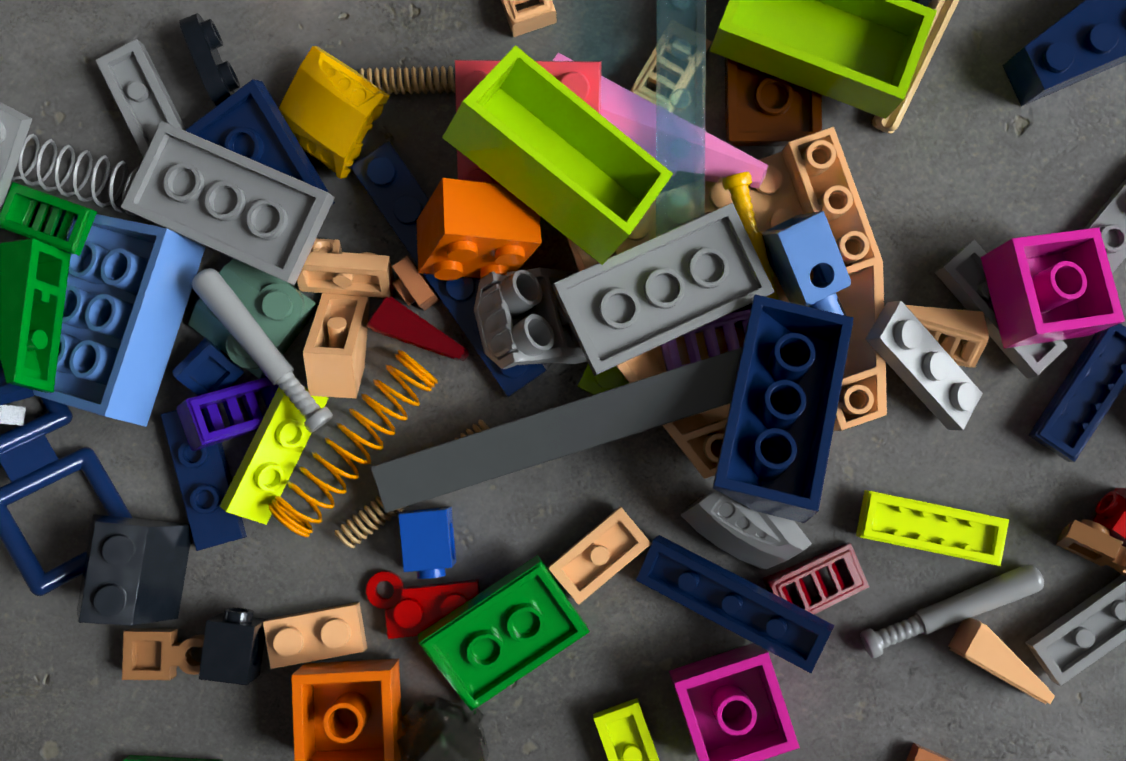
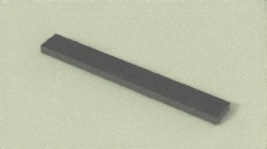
M742 347L372 466L371 470L385 513L730 404Z

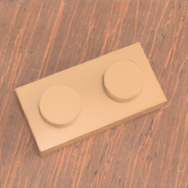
M619 506L551 563L548 569L575 602L580 605L652 543L623 508Z
M360 602L275 617L263 621L270 669L361 653L367 649Z

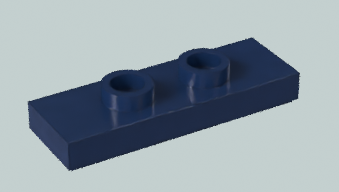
M1117 324L1094 334L1029 433L1030 437L1068 462L1076 461L1126 384L1125 326Z
M202 409L201 412L205 420L207 429L210 433L211 430L207 418L205 416L204 410ZM177 410L161 414L196 551L247 537L242 517L225 512L220 507L232 482L222 442L192 451Z

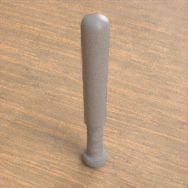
M212 268L204 269L195 275L192 280L194 291L253 359L271 383L279 385L280 389L289 397V400L299 409L301 415L306 420L304 422L305 428L312 433L327 423L333 417L332 412L327 407L321 408L314 398L310 396L309 392L305 390V387L300 384V381L295 378L293 367L272 343L222 276Z
M1023 565L938 603L915 611L914 616L897 622L894 625H889L887 628H882L879 631H873L871 628L865 629L860 633L862 643L871 658H877L883 654V649L895 645L897 642L900 643L922 633L928 635L955 623L1035 594L1043 589L1044 578L1039 569L1034 565Z

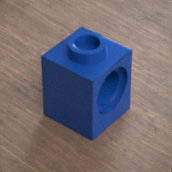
M452 506L410 510L398 514L404 572L417 571V579L446 576L445 568H452L457 562Z

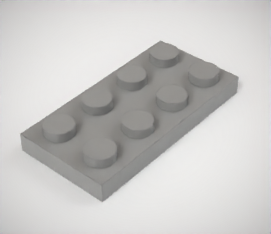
M161 121L121 208L295 285L335 197L329 192Z
M733 203L607 259L603 265L600 263L557 281L552 286L594 376L752 304L755 294L767 297L775 292Z

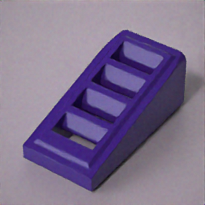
M265 377L184 400L177 406V413L190 449L196 451L257 431L264 416H262L254 392L261 391L268 409L279 385H273ZM242 397L250 421H244L236 398ZM223 403L231 425L230 427L225 428L217 404ZM202 409L204 410L205 416H206V418H207V421H208V424H209V427H210V430H211L210 433H209V431H208V429H207L205 420H204V418H203V415H202V412H201Z

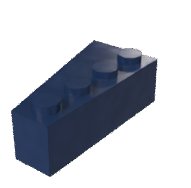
M1085 0L1002 65L1021 107L1126 62V0Z

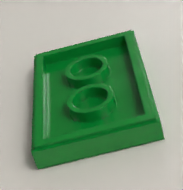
M536 555L419 633L417 637L418 643L468 708L473 711L590 631L543 561Z

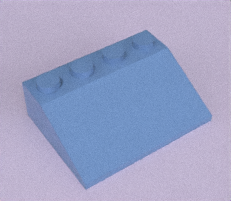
M63 211L62 216L54 233V237H57L62 221L66 214L65 211ZM96 214L80 256L70 253L54 393L33 390L34 395L105 417L147 427L192 290V280L197 275L205 247L167 228ZM77 215L74 218L66 241H69L70 235L78 218Z

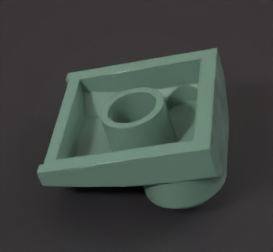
M232 259L219 272L282 355H284L317 311L319 304L290 283L236 259ZM200 298L195 305L188 325L226 353L238 366L246 368L259 379L267 377Z

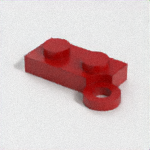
M385 570L377 572L372 576L366 586V595L371 604L379 609H386L385 617L388 639L417 636L480 593L479 579L404 587L403 580L398 574ZM388 581L393 585L394 593L390 598H382L377 593V586L380 582Z

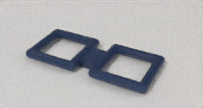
M42 397L40 399L49 413L0 435V465L11 482L0 487V539L28 588L36 596H43L83 575L87 551L44 572L7 508L8 505L82 469L108 516L133 518L93 449L83 447L58 459L45 435L68 425L72 421L73 415L68 405Z

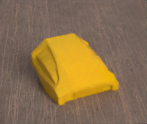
M312 46L293 78L279 106V110L303 150L321 161L335 172L338 178L342 179L347 178L351 169L348 166H352L353 161L360 155L363 146L362 141L368 129H372V122L381 115L383 104L387 103L390 95L318 46Z

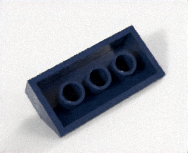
M754 295L713 489L754 511L801 523L807 522L819 512L853 326V317Z

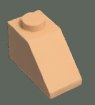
M322 293L303 350L310 396L357 399L365 369L369 297Z

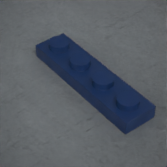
M660 535L653 539L636 581L809 673H812L834 628L833 624Z

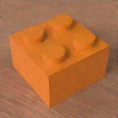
M442 178L416 220L418 273L434 274V277L439 280H456L461 277L482 279L490 274V272L507 275V272L518 271L542 244L540 215L501 184Z
M399 659L305 663L291 675L295 761L401 760L403 756Z

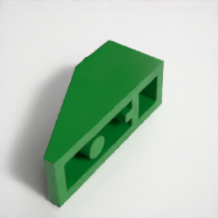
M33 238L0 243V360L6 383L44 393H54L71 254Z

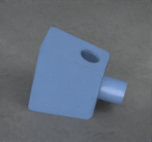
M824 211L796 215L762 232L769 263L788 301L846 316L836 292L850 286L851 279ZM811 270H813V279H812V281L810 280V272H811Z

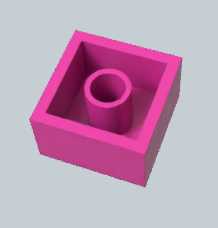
M1099 227L1012 238L981 257L1004 349L1090 336L1125 322Z
M752 643L669 671L698 761H762L800 748L769 653L766 649Z

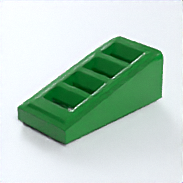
M12 182L0 212V228L29 239H36L55 248L80 256L97 211ZM41 203L35 220L33 222V225L31 228H29L33 220L34 214L36 212V209L38 207V204ZM53 207L44 232H41L47 219V216L49 214L50 208ZM63 211H65L66 214L62 221L57 237H54V233L56 231ZM77 215L78 218L70 235L69 241H66L74 218Z

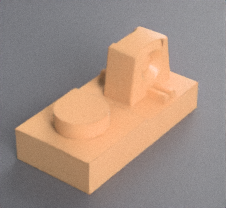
M316 238L297 279L299 290L302 292L386 298L387 296L389 298L390 296L392 297L394 290V277L390 256L378 255L372 252H342L340 240Z

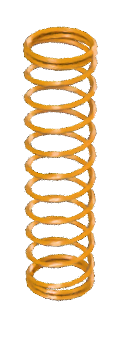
M398 350L395 358L421 379L426 386L410 378L395 367L386 365L387 371L414 399L412 401L380 380L373 379L374 384L397 407L403 416L389 410L368 395L361 394L362 399L384 420L391 431L375 424L353 408L349 409V412L375 438L379 446L358 436L341 423H337V427L355 443L365 455L367 461L344 450L329 438H324V441L348 463L355 475L340 470L316 452H312V456L334 475L343 490L324 483L306 468L299 467L300 471L316 483L325 493L331 504L319 502L307 495L293 482H287L289 488L311 505L319 518L312 519L296 511L281 497L275 496V500H272V503L269 504V510L279 522L292 532L302 537H309L310 533H313L310 523L322 522V514L317 506L327 509L334 507V499L329 491L338 494H345L347 492L346 484L340 475L349 479L359 478L358 470L350 459L360 464H371V457L362 444L376 450L383 449V442L371 427L387 435L396 434L393 424L383 412L401 421L408 420L407 413L392 395L410 405H420L416 394L401 378L427 392L432 391V387L438 384V380L404 351Z

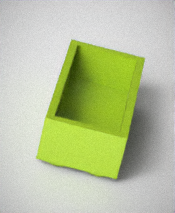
M729 0L709 51L886 119L905 99L937 10L910 0Z
M516 45L462 101L442 137L601 265L629 237L673 175L665 166Z

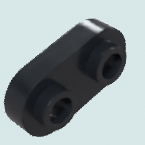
M196 13L179 20V24L203 85L214 104L218 106L234 94L235 89L240 88V83L229 61L222 62L217 48L223 46V41L214 22L211 19L204 21Z

